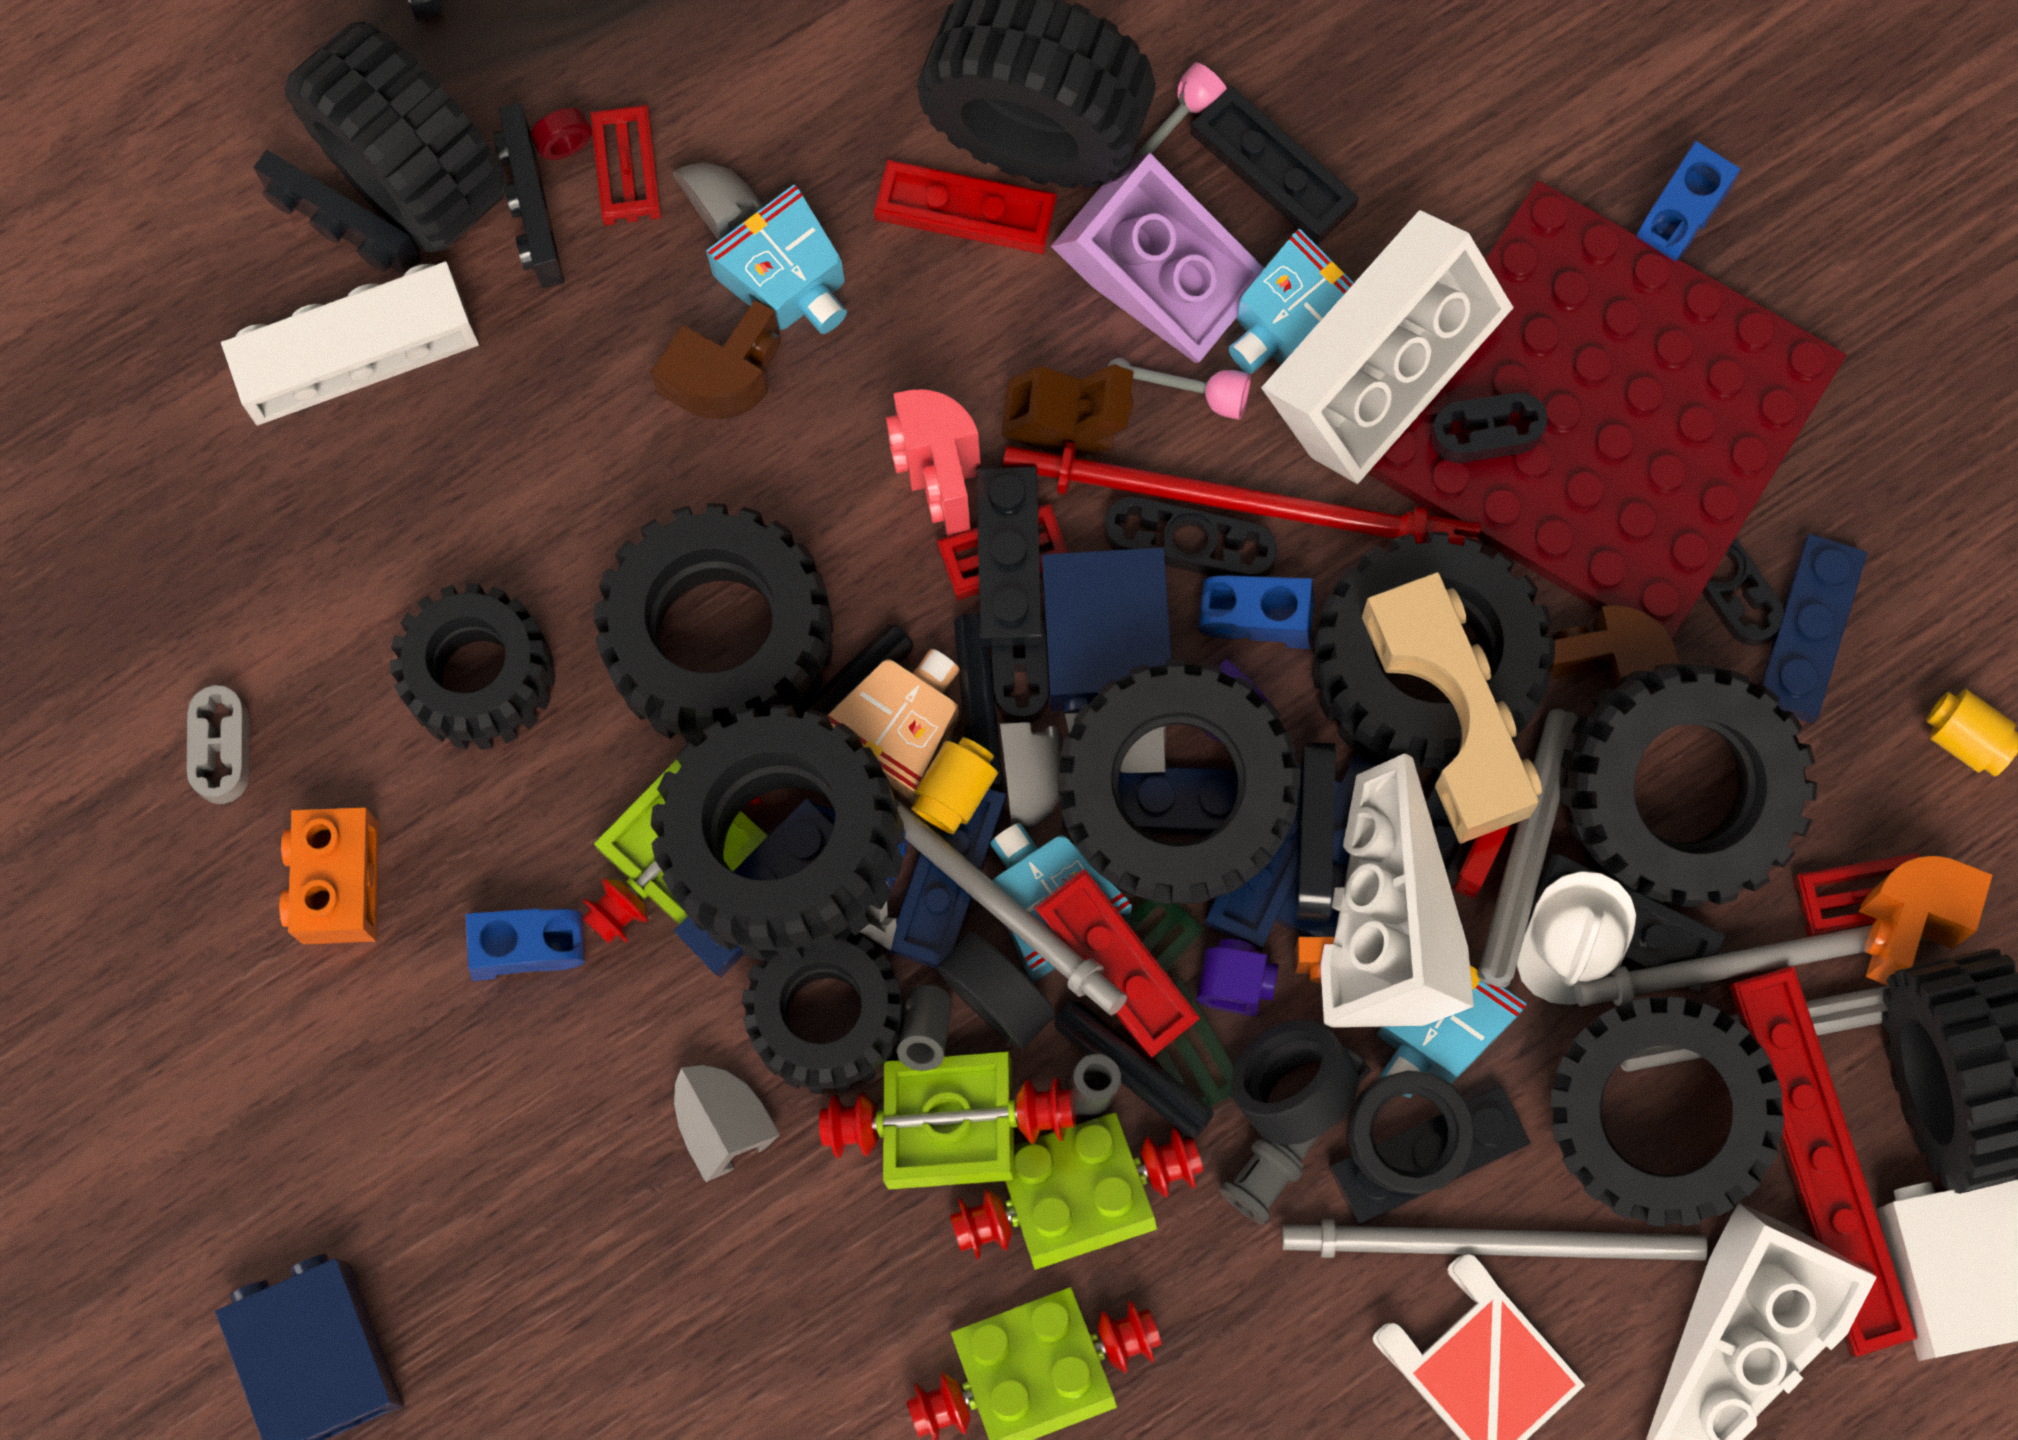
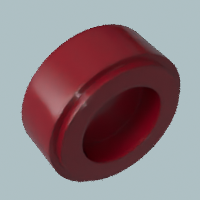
M563 108L546 115L532 128L530 137L542 158L559 160L581 150L588 143L592 135V129L580 109Z

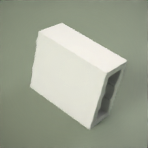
M2018 1180L1962 1194L1955 1193L1954 1190L1935 1193L1932 1182L1894 1190L1896 1201L1878 1208L1877 1212L1886 1245L1917 1335V1339L1912 1341L1918 1361L2018 1341Z

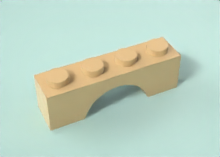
M1437 572L1369 597L1362 614V619L1385 672L1409 674L1432 683L1449 698L1458 714L1462 733L1460 752L1442 770L1435 788L1459 844L1530 818L1539 804L1537 795L1542 794L1541 782L1532 762L1528 758L1521 760L1512 740L1516 736L1513 717L1503 701L1496 703L1486 682L1491 679L1489 663L1482 648L1478 644L1471 646L1461 625L1466 623V614L1454 588L1446 590Z

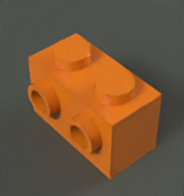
M366 807L291 810V829H285L281 839L282 860L285 866H290L289 890H282L279 912L282 926L288 927V933L302 944L377 942L379 821Z

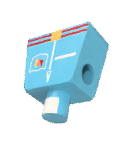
M792 185L706 250L713 276L747 305L751 306L753 301L756 300L774 310L780 330L788 328L805 315L820 334H825L836 328L847 314L845 307L832 294L845 282L841 259L800 190L795 185Z
M1301 229L1290 237L1240 299L1237 319L1247 332L1229 346V353L1236 364L1246 373L1253 374L1271 357L1282 365L1354 284Z
M1017 823L1001 832L991 841L990 845L1007 868L1006 871L995 877L992 881L1042 924L1045 925L1032 907L1081 868L1089 873L1123 919L1127 921L1131 918L1132 905L1110 881L1095 871L1080 851L1065 836H1057L1038 849L1021 823ZM1006 926L1023 966L1033 983L1056 969Z
M1470 965L1474 1007L1424 1026L1380 1027L1377 1035L1397 1051L1379 1077L1410 1070L1433 1073L1452 1084L1513 1023L1527 1004L1504 988L1480 981L1477 975L1478 970ZM1404 1094L1403 1096L1411 1098L1413 1094Z

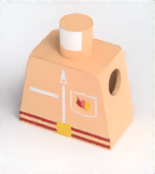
M934 649L928 651L913 673H910L892 660L887 659L883 661L828 714L833 728L838 724L844 723L858 734L863 747H870L879 760L891 789L912 804L918 798L914 793L915 789L944 742L951 740L960 719L958 705L943 694L960 669L951 659Z

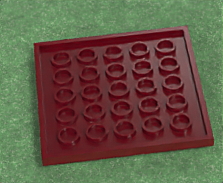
M1537 180L1485 260L1512 304L1513 309L1367 474L1424 508H1428V510L1440 517L1468 522H1481L1480 533L1477 535V538L1482 542L1501 551L1506 556L1598 610L1602 606L1618 605L1634 608L1648 614L1663 626L1673 640L1847 354L1678 259L1675 262L1638 239L1635 234ZM1511 393H1527L1536 397L1544 405L1547 412V426L1539 444L1531 451L1522 454L1466 463H1452L1442 459L1434 451L1431 444V430L1438 412L1446 405L1454 402ZM1512 412L1508 423L1495 426V428L1511 425L1516 427L1518 435H1525L1532 421H1522L1519 412ZM1453 421L1449 432L1445 435H1455L1458 439V444H1466L1471 432L1483 430V428L1463 430L1460 421Z

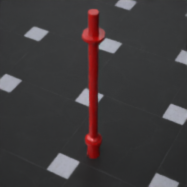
M1066 441L1063 455L1006 446L1003 459V468L1037 467V475L1059 479L1057 494L1066 495L1072 481L1391 539L1412 534L1416 544L1426 543L1429 532H1448V543L1462 546L1466 536L1479 540L1477 535H1479L1481 522H1468L1429 515L1428 508L1415 506L1414 512L1408 511L1400 516L1075 458V443Z

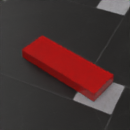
M887 159L874 209V216L877 221L1044 255L1057 205V194Z
M1081 868L1032 907L1049 930L1083 959L1093 958L1104 968L1102 975L1127 995L1124 1005L1115 1015L1147 1056L1152 1058L1200 1019L1199 1015L1085 869Z

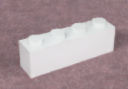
M445 261L437 265L422 264L409 269L403 277L381 285L366 284L352 290L348 297L326 305L311 304L301 307L292 314V317L270 325L255 324L245 327L236 334V337L222 341L221 345L241 403L258 426L479 346L458 285Z

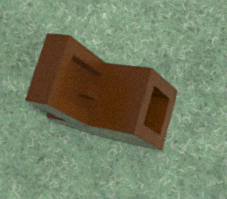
M754 300L723 347L682 325L650 372L657 394L694 415L711 419L734 417L755 407L768 393L764 372L758 366L766 367L776 355L781 343L775 311Z
M1113 364L1082 379H1078L1040 365L1008 380L1001 436L1045 450L1064 452L1066 441L1075 443L1076 453H1097L1113 449L1115 433L1128 427V420L1133 411L1134 399L1131 392L1134 371Z
M1610 605L1602 606L1592 623L1593 633H1589L1588 627L1580 626L1559 631L1552 636V639L1555 640V659L1548 672L1552 675L1551 680L1604 670L1608 689L1614 690L1622 685V677L1637 670L1650 671L1655 669V665L1680 664L1671 637L1654 618L1634 608Z

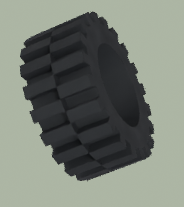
M1991 948L1895 971V974H1891L1887 979L1889 988L1884 989L1882 999L1888 1011L1882 1012L1883 1027L1889 1033L1890 1039L1885 1041L1887 1058L1892 1060L1894 1064L1895 1074H1891L1895 1091L1900 1090L1904 1105L1901 1107L1906 1123H1912L1915 1129L1913 1140L1919 1152H1927V1166L1934 1176L1941 1175V1182L1948 1190L1954 1189L1955 1193L1958 1194L2018 1180V972L2016 973L2015 961L2008 954L2001 956L2000 949Z
M1670 996L1648 997L1633 1000L1630 1003L1617 1008L1614 1007L1603 1013L1591 1025L1585 1027L1573 1040L1575 1042L1567 1054L1563 1055L1556 1071L1558 1075L1555 1087L1551 1092L1550 1107H1553L1554 1122L1551 1126L1555 1142H1558L1564 1156L1562 1160L1570 1174H1574L1584 1186L1583 1190L1596 1202L1600 1200L1612 1208L1613 1213L1628 1220L1632 1217L1646 1221L1647 1225L1665 1227V1224H1683V1226L1701 1223V1220L1715 1215L1719 1217L1730 1211L1736 1203L1745 1196H1750L1761 1184L1760 1181L1769 1167H1772L1778 1153L1777 1148L1780 1136L1783 1134V1095L1779 1079H1777L1771 1064L1772 1062L1765 1050L1737 1020L1732 1019L1721 1012V1010L1710 1005L1686 998ZM1667 1045L1688 1049L1708 1060L1725 1080L1730 1091L1733 1106L1730 1132L1720 1151L1706 1164L1686 1173L1670 1175L1646 1171L1624 1158L1609 1139L1602 1118V1100L1605 1087L1615 1069L1629 1056L1638 1051Z

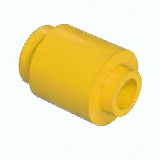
M1964 689L1957 696L1950 692L1945 693L1926 719V722L1933 726L1928 738L1977 773L1985 770L1996 777L2010 764L2018 753V732L2015 731L2016 723L1968 689Z
M964 737L961 738L958 744L945 741L915 789L914 793L918 798L911 809L933 826L947 833L954 834L960 823L968 824L998 775L996 769L990 765L994 756L981 745Z

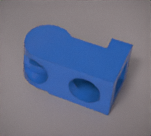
M1695 141L1648 214L1636 237L1675 262L1678 259L1680 260L1699 230H1703L1717 208L1721 206L1733 189L1741 168Z
M1250 576L1209 577L1203 580L1198 630L1200 633L1215 638H1249V640L1283 642L1286 644V648L1310 649L1315 604L1313 579Z
M540 908L465 914L468 970L472 981L497 979V975L565 970L581 966L586 962L583 914L580 911L569 909L540 911Z

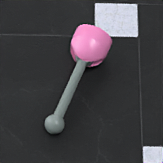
M1197 62L1193 63L1177 85V98L1180 105L1134 157L1147 153L1152 154L1188 112L1202 114L1227 90L1222 80L1206 66Z
M1115 358L1108 364V366L1116 364L1134 371L1133 379L1205 394L1211 409L1223 417L1241 420L1244 414L1250 390V373L1223 370L1213 375L1207 382L1133 367L1124 358Z

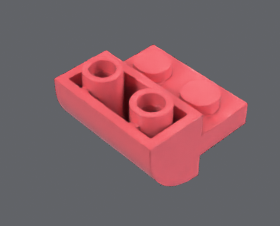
M920 389L893 393L896 415L885 418L896 474L908 472L912 491L925 488L932 524L944 522L947 537L971 530L968 495L964 480L977 477L976 469H981L979 435L973 419L958 402L939 392Z

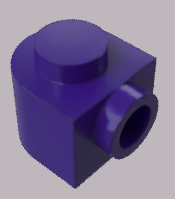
M1222 939L1219 941L1218 947L1205 950L1196 1000L1200 1004L1213 1009L1258 1017L1261 999L1273 1001L1279 964L1267 962V955L1256 953V946L1234 939Z

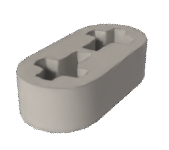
M213 685L205 687L196 693L189 703L187 712V777L192 788L202 798L211 803L225 804L233 802L240 797L248 785L250 716L247 706L234 691L226 686ZM222 702L233 713L232 716L222 718L221 737L216 738V728L205 719V716L215 713L217 703ZM216 752H220L222 763L232 771V774L222 777L220 787L215 788L204 776L205 773L215 771Z

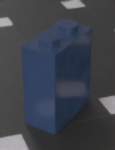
M1164 547L1042 554L1051 711H1063L1064 716L1069 713H1078L1084 704L1088 705L1098 695V689L1113 679L1116 682L1129 675L1130 669L1144 664H1148V667L1166 665V660H1172Z
M327 1254L311 1257L291 1267L290 1270L293 1277L270 1287L267 1280L244 1286L230 1295L233 1303L215 1310L262 1440H329L404 1406L349 1263L338 1258L329 1261Z

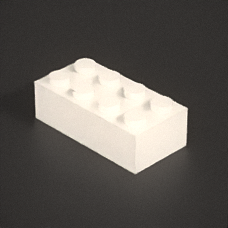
M1419 210L1261 388L1311 458L1358 484L1509 314L1513 306L1470 234Z

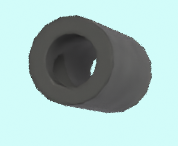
M921 985L914 988L908 994L897 1054L900 1061L911 1069L919 1071L931 1070L938 1067L943 1061L953 1002L950 995L940 987Z
M1092 1054L1084 1057L1077 1064L1066 1089H1073L1076 1115L1085 1119L1101 1116L1108 1109L1121 1084V1072L1118 1065L1111 1058L1103 1054ZM1085 1082L1095 1084L1100 1091L1090 1089Z

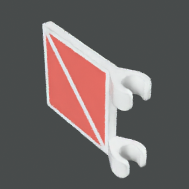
M1470 1254L1458 1256L1448 1266V1275L1477 1304L1422 1354L1404 1330L1395 1323L1384 1324L1377 1330L1372 1337L1373 1343L1401 1371L1460 1440H1527L1582 1389L1585 1384L1503 1293L1475 1256Z

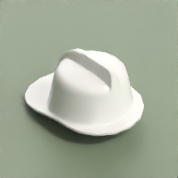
M1579 871L1561 876L1546 887L1536 903L1525 931L1517 962L1521 981L1534 995L1550 1003L1577 1004L1574 994V984L1576 982H1588L1608 976V973L1616 967H1620L1634 934L1636 920L1631 896L1622 885L1602 873Z

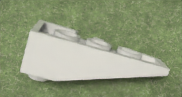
M1404 753L1356 775L1343 843L1345 850L1350 853L1344 888H1335L1331 907L1340 911L1334 944H1324L1320 965L1324 1024L1330 1027L1424 1026L1474 1007L1467 941L1413 757Z
M1738 1202L1709 1258L1646 1440H1743L1757 1426L1756 1417L1783 1389L1789 1394L1803 1379L1799 1373L1826 1346L1832 1350L1848 1334L1877 1276L1794 1227Z

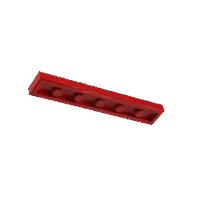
M1794 966L1729 985L1741 1025L1763 1047L1772 1062L1771 1064L1777 1079H1779L1783 1095L1782 1106L1784 1115L1783 1134H1781L1779 1141L1811 1238L1877 1276L1848 1334L1844 1337L1850 1356H1861L1917 1339Z

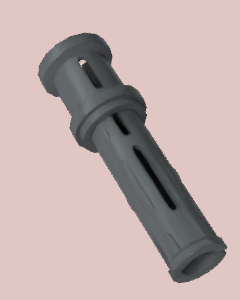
M1344 1047L1357 1065L1360 1085L1363 1079L1370 1073L1371 1068L1356 1053ZM1263 1137L1257 1139L1251 1146L1253 1156L1232 1183L1224 1182L1219 1188V1193L1243 1215L1260 1225H1265L1270 1219L1268 1209L1289 1182H1297L1303 1175L1302 1169L1304 1166L1301 1161L1319 1137L1302 1144L1279 1145Z

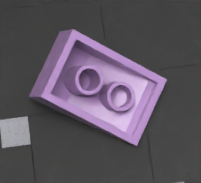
M1151 153L1131 158L1129 165L1124 168L1122 173L1107 183H1103L1051 245L1094 289L1195 363L1200 362L1237 318L1241 297L1265 269Z

